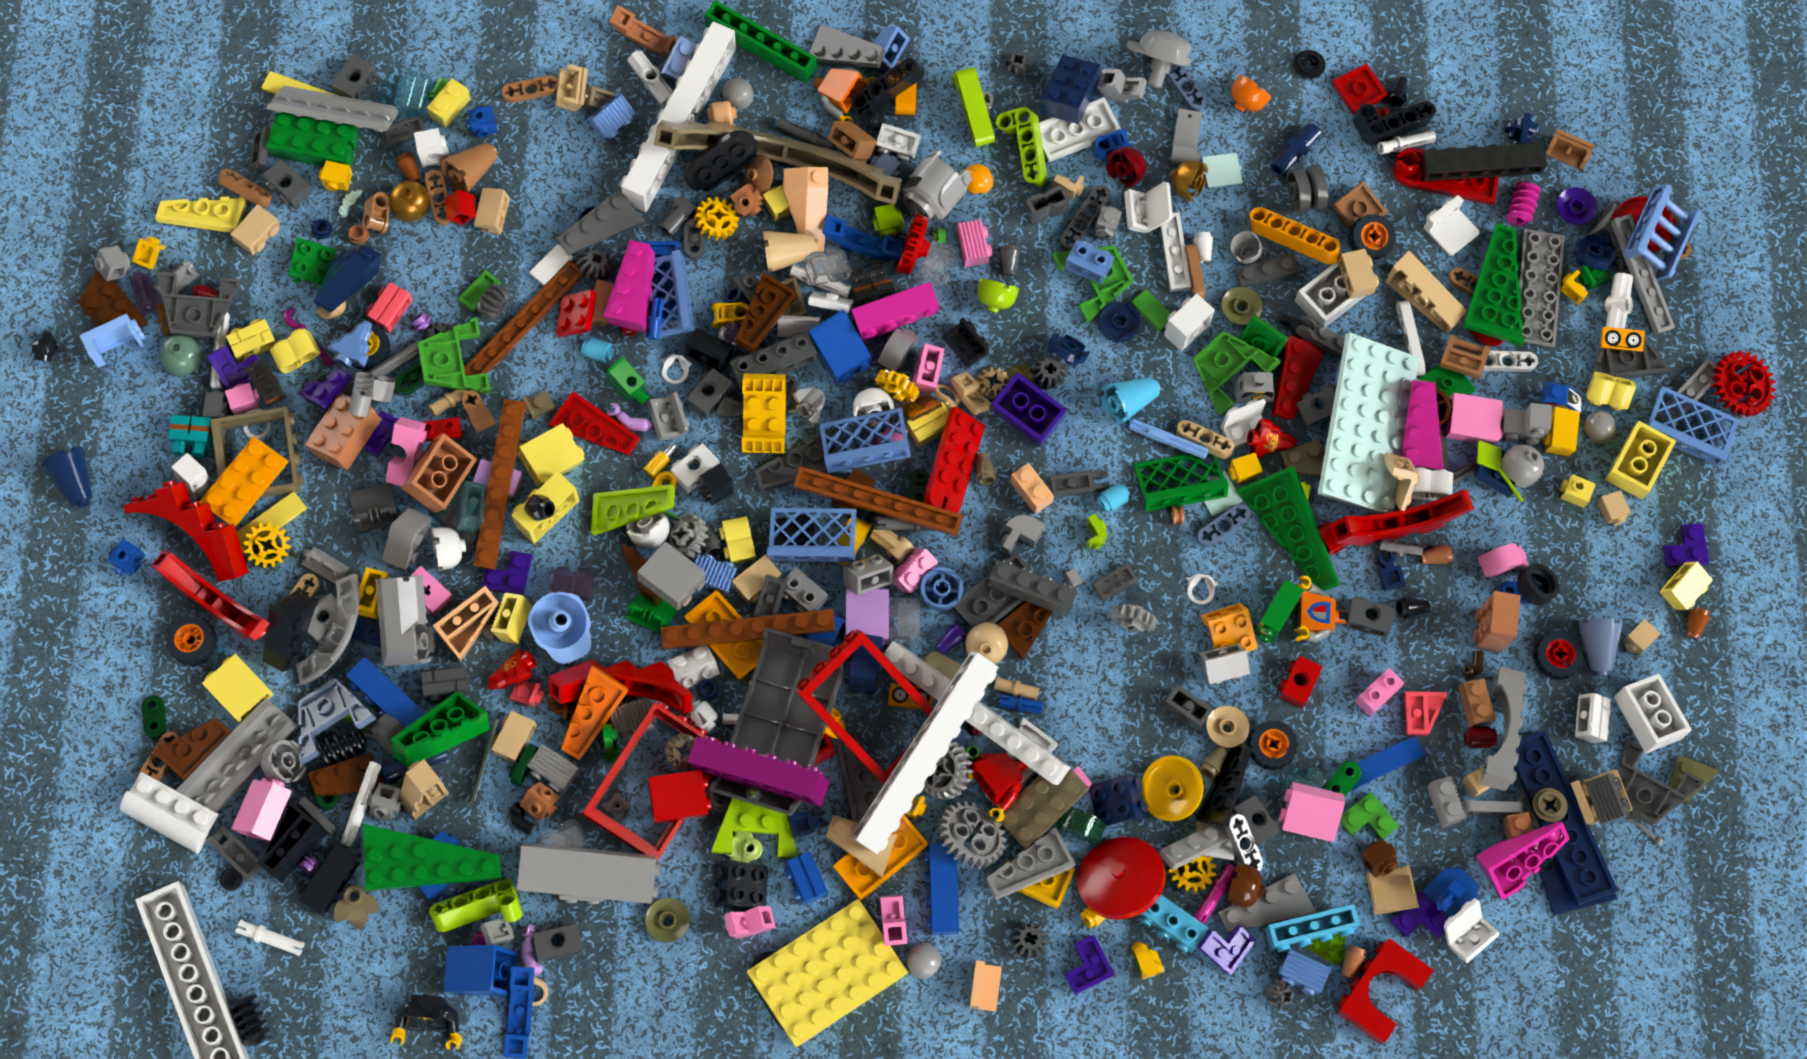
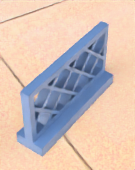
M680 250L672 251V255L655 258L654 274L658 272L664 277L658 285L652 282L651 285L655 289L652 291L650 302H653V298L658 291L666 295L664 306L670 298L676 301V306L672 311L663 306V310L669 315L661 323L659 338L684 332L687 335L695 332L685 257ZM670 262L671 267L667 273L659 270L663 263ZM667 279L674 284L669 293L661 288ZM672 317L679 320V327L671 329L666 325ZM643 332V336H644L645 341H646V340H650V339L645 338L646 333Z
M1662 386L1646 425L1676 440L1673 447L1720 466L1727 461L1729 455L1727 452L1739 419ZM1663 395L1671 396L1674 404L1666 407L1662 399ZM1681 404H1689L1693 412L1685 415ZM1676 407L1680 417L1672 420L1668 409ZM1663 411L1668 422L1660 423L1656 421L1657 413ZM1704 411L1709 413L1712 421L1704 423L1700 413ZM1695 415L1699 426L1691 428L1687 418ZM1682 420L1687 430L1683 432L1677 430L1674 422ZM1725 420L1730 422V429L1723 432L1719 421ZM1714 423L1719 434L1710 436L1706 426ZM1701 428L1706 439H1697L1693 431ZM1721 437L1724 443L1723 449L1715 447L1712 439Z
M902 408L819 424L824 460L828 473L911 457ZM899 415V421L895 426L887 422L890 417ZM876 420L879 424L873 430L866 426L869 421ZM855 424L858 428L853 434L845 430L849 425ZM883 425L891 429L886 437L878 433ZM834 428L838 432L831 438L825 434V430ZM863 429L871 433L865 441L857 437ZM895 432L903 436V440L895 442L890 440ZM842 433L850 437L844 445L836 441ZM874 436L882 440L879 445L873 446L869 444ZM854 440L862 444L858 449L852 450L848 448ZM833 444L841 448L838 453L829 454L828 452Z
M771 508L769 547H767L769 560L854 562L857 510ZM776 514H786L789 520L780 527L776 523ZM800 514H806L810 518L803 527L795 521ZM822 514H827L832 520L822 527L816 519ZM842 515H851V522L846 527H843L837 521ZM793 522L799 530L790 538L784 529ZM814 522L821 530L811 538L805 529ZM835 522L842 530L832 538L826 530ZM781 532L788 538L783 545H774L775 537ZM803 532L809 538V541L804 545H797L793 540ZM822 533H825L830 538V541L825 546H819L815 542ZM846 533L850 537V546H840L836 540Z

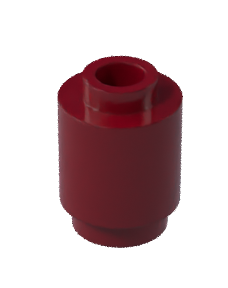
M1490 726L1468 727L1467 732H1464V743L1468 745L1469 749L1491 748L1497 745V731L1495 728H1490Z

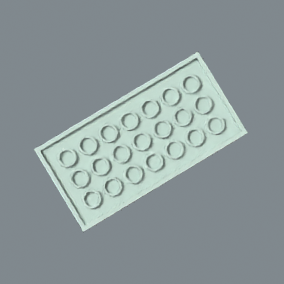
M1353 333L1346 334L1318 494L1377 514L1394 512L1397 479L1392 477L1383 459L1386 452L1398 456L1402 455L1412 380L1417 377L1419 357Z

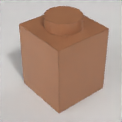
M1529 812L1508 815L1502 820L1506 840L1533 831Z

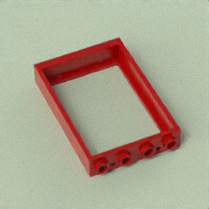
M852 630L845 636V642L841 646L834 647L828 653L829 657L824 662L821 661L812 669L813 673L808 678L804 677L797 683L796 686L798 688L794 692L884 786L908 747L883 771L811 693L862 644L928 716L934 708L862 631Z
M654 702L580 814L638 853L658 856L657 861L684 819L670 821L655 846H653L596 809V806L654 717L679 733L689 734L693 738H696V736L704 738V735L707 734L701 727L696 726L694 728L688 724L689 720L683 715L677 714L676 716L670 712L671 708L662 702ZM717 739L716 742L724 744L721 740ZM702 772L703 775L707 776V781H709L712 775Z

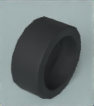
M1534 563L1529 565L1517 577V586L1520 593L1529 603L1543 606L1554 599L1559 593L1560 585L1558 578L1552 570L1543 564ZM1531 576L1537 578L1543 584L1545 593L1535 587Z

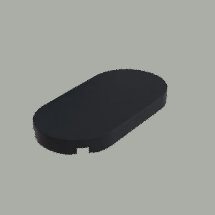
M742 130L728 133L686 164L684 178L687 185L696 191H710L753 162L757 156L758 149L756 139L751 133Z

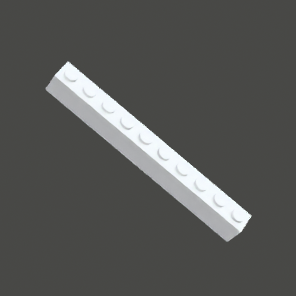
M892 641L884 653L902 675L938 701L951 683L950 679L895 641ZM976 701L972 708L973 712L966 721L1049 782L1059 785L1071 767L986 705Z
M971 651L850 836L851 838L876 854L884 850L888 844V837L898 829L900 825L899 820L904 813L906 814L911 809L914 797L923 790L925 780L935 772L937 768L936 763L940 757L945 756L949 749V743L960 733V726L964 720L971 716L972 708L976 701L979 702L984 696V689L987 684L995 679L998 666L978 652Z

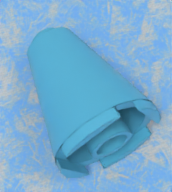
M1151 377L1109 383L1101 388V391L1104 390L1101 402L1108 416L1110 417L1112 413L1117 420L1114 423L1122 424L1159 396L1160 384Z

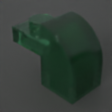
M1071 807L1052 828L1056 827L1058 831L1073 834L1081 841L1099 845L1106 824L1088 812Z

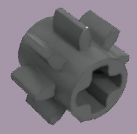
M1021 51L1016 53L1010 52V59L1007 58L1005 61V65L1008 66L1007 73L1012 72L1015 77L1017 74L1025 75L1026 69L1030 68V63L1027 62L1028 55H1024Z
M1278 979L1275 980V984H1268L1265 989V997L1268 1000L1267 1004L1279 1009L1283 1008V1004H1290L1293 998V992L1289 989L1290 984Z

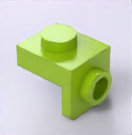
M1096 514L1088 517L1086 522L1094 535V538L1087 541L1086 548L1088 550L1091 548L1095 550L1105 545L1108 537L1102 518L1098 519Z

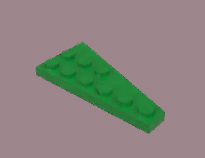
M1496 223L1463 328L1523 347V320H1521L1522 306L1520 280L1518 279L1519 267L1516 256V229Z
M1294 466L1236 489V492L1244 498L1249 508L1258 515L1263 525L1281 547H1284L1290 554V558L1303 570L1304 575L1311 579V583L1323 591L1341 585Z
M363 824L366 891L502 879L500 855Z

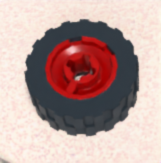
M1553 631L1548 635L1546 634L1537 643L1534 649L1535 653L1533 654V658H1535L1534 663L1539 668L1540 673L1542 672L1544 676L1550 677L1553 680L1568 679L1581 668L1584 661V650L1581 647V643L1576 640L1577 638L1571 636L1570 633ZM1555 653H1560L1562 655V658L1559 659V657L1555 655Z

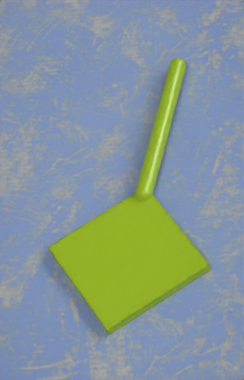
M1478 440L1476 463L1499 471L1518 500L1523 502V498L1501 468L1502 448Z

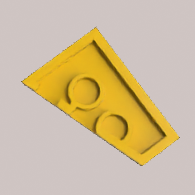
M1072 868L1017 892L1058 910L1075 869Z

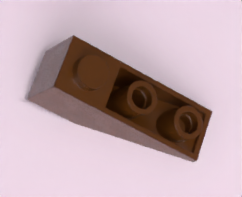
M623 543L621 545L622 555L640 595L657 607L663 599L640 583L637 577V572L649 559L645 560L634 547H628Z

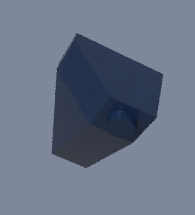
M366 245L343 251L332 260L314 299V303L329 312H333L378 273L382 254Z

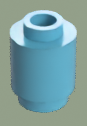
M591 337L590 339L585 338L581 347V353L587 358L606 363L607 360H611L614 349L611 343Z
M1117 483L1102 492L1097 501L1103 511H1113L1129 501L1128 496L1130 493L1125 485Z

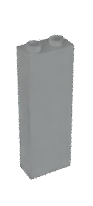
M524 842L521 845L517 890L651 904L653 898L658 896L659 884H655V877L660 875L661 862H657L658 856Z

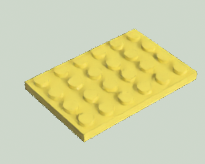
M857 899L761 961L746 973L794 1047L797 1048L907 975L908 971L890 945L885 946L883 934L861 901Z

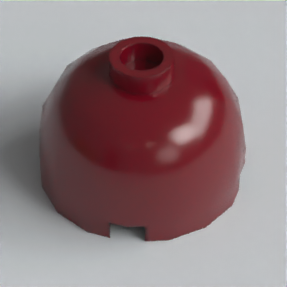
M1130 146L1120 147L1107 156L1108 164L1106 169L1109 176L1115 182L1118 175L1126 177L1130 174L1131 177L1127 180L1118 178L1125 185L1123 188L1133 187L1144 177L1147 169L1146 161L1141 152L1136 148Z

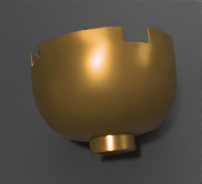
M1187 160L1179 164L1176 169H1173L1170 179L1172 180L1174 192L1179 197L1194 202L1193 197L1197 190L1199 197L1206 184L1207 179L1203 178L1204 172L1208 173L1207 164L1197 160ZM1188 188L1196 190L1193 193L1187 192Z
M403 181L398 183L389 195L391 211L399 220L405 222L420 220L430 209L429 194L418 182Z

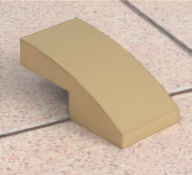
M967 371L951 378L956 393L974 416L990 409L991 402L978 391L980 384Z

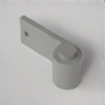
M1178 109L1170 164L1179 165L1187 160L1200 161L1201 152H1197V144L1203 112Z

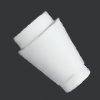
M1195 233L1193 243L1197 246L1200 263H1203V261L1211 262L1213 244L1211 233Z

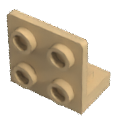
M1386 452L1383 461L1392 477L1397 479L1394 500L1401 511H1405L1406 506H1409L1411 503L1413 487L1417 486L1419 482V473L1410 458Z
M1614 769L1584 781L1577 780L1571 783L1587 825L1599 823L1600 820L1585 782L1607 774H1613L1619 778L1622 784L1621 795L1623 798L1626 797L1631 810H1628V812L1632 811L1631 803L1618 770Z

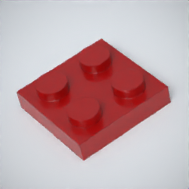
M1367 63L1332 82L1333 87L1352 115L1356 114L1360 105L1368 103L1373 106L1388 96Z
M588 290L562 296L556 335L566 337L591 331L597 296L595 291Z

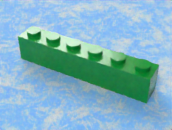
M714 0L704 14L705 27L709 28L712 22H716L734 30L735 42L738 46L807 84L817 69V57Z

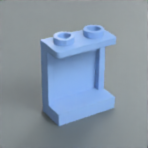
M127 314L79 335L87 353L97 367L106 364L102 353L134 338L141 348L145 346L142 341L145 339L143 331L138 326L136 320H131Z

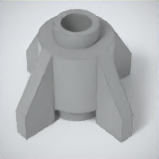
M817 388L796 389L792 394L796 403L789 407L788 412H798L802 417L807 418L806 420L810 428H814L819 422L821 410L826 401L824 393Z

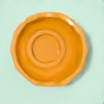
M972 164L966 168L972 178V181L967 186V191L976 195L978 193H987L993 187L994 178L989 168L982 164Z

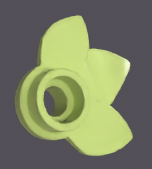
M735 832L732 842L731 855H726L730 856V860L749 863L761 856L763 847L757 839L753 838L752 833ZM750 846H754L752 852H748Z

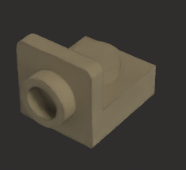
M591 86L585 90L584 105L581 108L598 110L615 93Z
M546 390L528 399L526 395L522 397L523 402L526 403L525 415H530L533 420L555 410V406Z

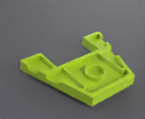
M731 799L711 853L731 855L733 832L777 835V858L793 859L798 857L786 814L737 799Z

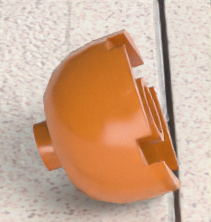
M1244 75L1237 77L1230 92L1231 98L1236 102L1234 107L1241 112L1245 110L1257 112L1272 97L1264 89L1261 90L1257 86L1258 84Z

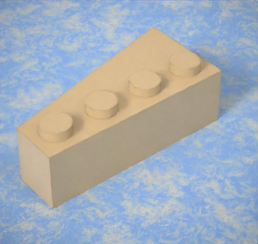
M1410 251L1393 266L1385 282L1447 335L1461 322L1468 312Z

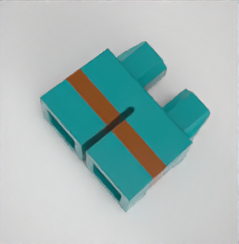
M171 415L168 439L172 443L171 451L173 455L184 456L186 446H191V454L194 457L204 458L207 448H211L212 444L210 420L212 418L195 416L191 418L190 416Z

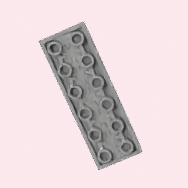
M290 86L280 88L267 105V109L274 110L277 113L286 112L298 117H313L315 120H329L336 124L345 123L354 125L357 128H372L379 132L387 131L398 115V110L392 105Z
M1524 229L1519 280L1522 306L1521 320H1523L1522 336L1526 344L1555 348L1565 235Z
M266 698L176 791L217 813L261 767V756L265 749L278 740H287L299 726Z

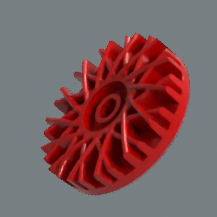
M1638 196L1625 200L1616 208L1611 219L1631 214L1636 226L1649 197ZM1664 207L1662 216L1673 224L1669 210ZM1657 223L1655 233L1668 243L1672 234ZM1649 240L1647 249L1652 253H1658L1661 248L1652 240Z
M915 214L911 222L906 241L903 245L904 249L897 264L896 271L898 273L910 275L917 257H927L931 242H928L924 236L929 219L923 215Z

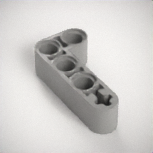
M356 372L349 413L355 416L366 417L369 414L371 400L391 402L396 381L386 376Z

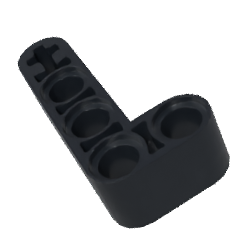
M907 58L858 91L852 97L851 103L860 122L873 131L880 130L885 120L879 108L921 80L925 74L924 66L912 58Z
M1424 101L1380 117L1374 106L1364 103L1360 105L1354 115L1353 124L1362 140L1367 145L1373 146L1377 145L1378 142L1388 141L1394 137L1425 127L1435 115L1436 107L1433 103Z

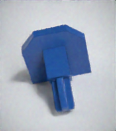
M1445 868L1422 892L1437 905V910H1442L1450 917L1457 914L1466 902H1471L1474 898L1478 900V883L1462 868Z

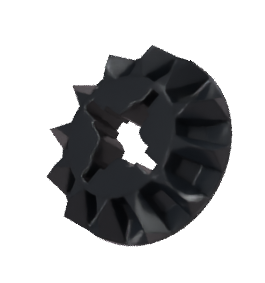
M1304 50L1295 57L1293 67H1295L1296 74L1301 75L1302 79L1309 78L1311 81L1313 78H1319L1324 73L1326 63L1320 53L1313 50ZM1308 59L1311 65H1314L1311 71H1309L1308 66H1304L1307 64Z

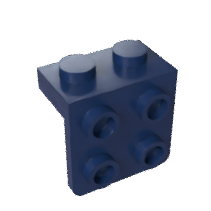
M1126 774L1090 786L1089 791L1098 827L1104 828L1127 820L1141 821L1148 819L1146 813L1148 808L1142 795L1143 786L1138 776Z

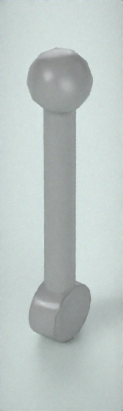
M1629 814V816L1625 817L1626 820H1631L1649 835L1656 845L1663 843L1661 837L1655 836L1637 821L1633 815Z

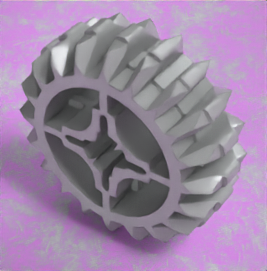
M957 742L949 743L947 753L942 758L940 757L936 763L937 768L935 772L928 776L924 782V792L931 794L933 798H939L940 800L953 799L956 795H962V790L968 789L966 782L972 781L968 777L969 774L973 773L969 769L973 762L967 760L970 754L966 753L965 748L959 746Z

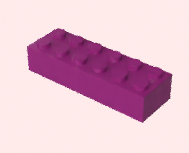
M704 735V738L696 736L687 762L697 770L812 805L822 806L829 781L824 777V773L819 772V768L810 765L804 768L798 766V762L786 759V762L778 760L777 756L769 753L762 756L757 754L758 751L752 748L745 747L744 750L737 748L736 744L725 741L724 744L716 742L717 739Z

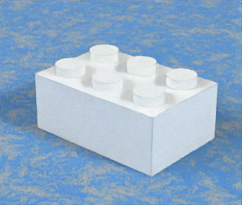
M1337 262L1300 289L1294 301L1310 318L1312 317L1317 323L1327 327L1366 296L1349 298Z
M1660 674L1624 686L1614 696L1615 701L1645 753L1680 741L1692 730Z

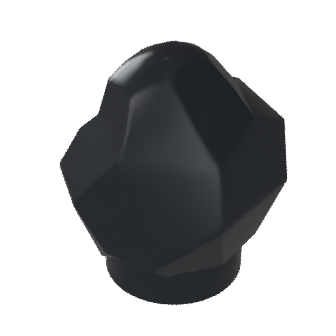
M42 331L40 337L36 338L32 343L34 360L51 362L52 356H54L58 349L57 343L49 331Z
M533 494L527 500L524 511L533 520L541 521L553 516L555 505L550 501L549 497Z

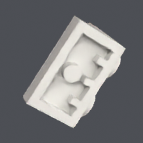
M1254 399L1249 401L1244 407H1233L1227 411L1221 429L1225 437L1233 441L1234 448L1247 443L1248 431L1255 429L1258 420L1263 418L1261 413L1266 404L1264 399L1259 401Z

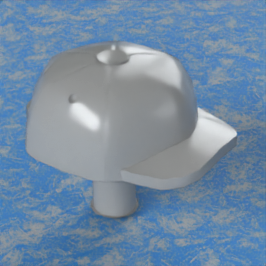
M1148 31L1141 37L1139 43L1128 40L1126 45L1128 49L1153 57L1150 65L1152 71L1147 84L1157 89L1162 88L1166 73L1169 74L1172 63L1189 66L1192 62V57H1190L1191 44L1181 36L1169 31Z

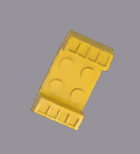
M744 373L742 382V453L785 454L786 374Z

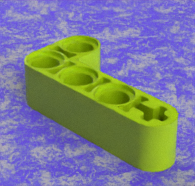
M975 67L955 71L951 76V80L956 86L955 92L959 93L974 147L995 143L993 128Z
M1026 107L999 114L996 119L997 127L1006 134H1017L1024 179L1035 187L1044 186L1048 176L1038 116ZM1029 115V119L1024 122V118ZM1011 120L1010 125L1005 127L1006 122ZM1032 134L1031 140L1027 141V137ZM1035 153V158L1030 161V156Z
M503 879L434 904L429 909L435 928L439 932H446L501 912L506 922H515L523 915L520 899L513 881L510 879Z

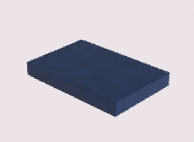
M1559 868L1540 873L1553 916L1618 899L1616 893L1576 906Z

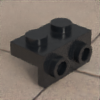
M964 317L960 319L957 326L943 335V340L968 369L988 355L989 344L983 336L980 337L976 333V328L972 322H967Z

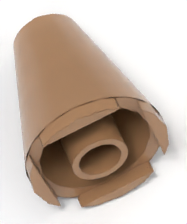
M483 143L444 158L440 162V168L443 176H448L453 182L449 184L455 190H463L468 193L497 160L498 152L494 145Z

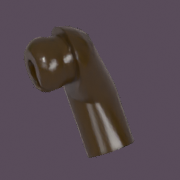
M1473 651L1472 663L1462 668L1465 678L1472 679L1483 671V651Z

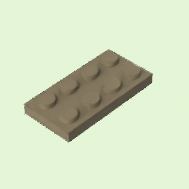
M1059 756L1057 757V758H1059L1060 760H1062L1064 763H1066L1061 757H1059ZM1071 768L1059 785L1052 784L1039 775L1016 798L1009 809L1003 811L1005 816L1001 823L1027 850L1090 788Z

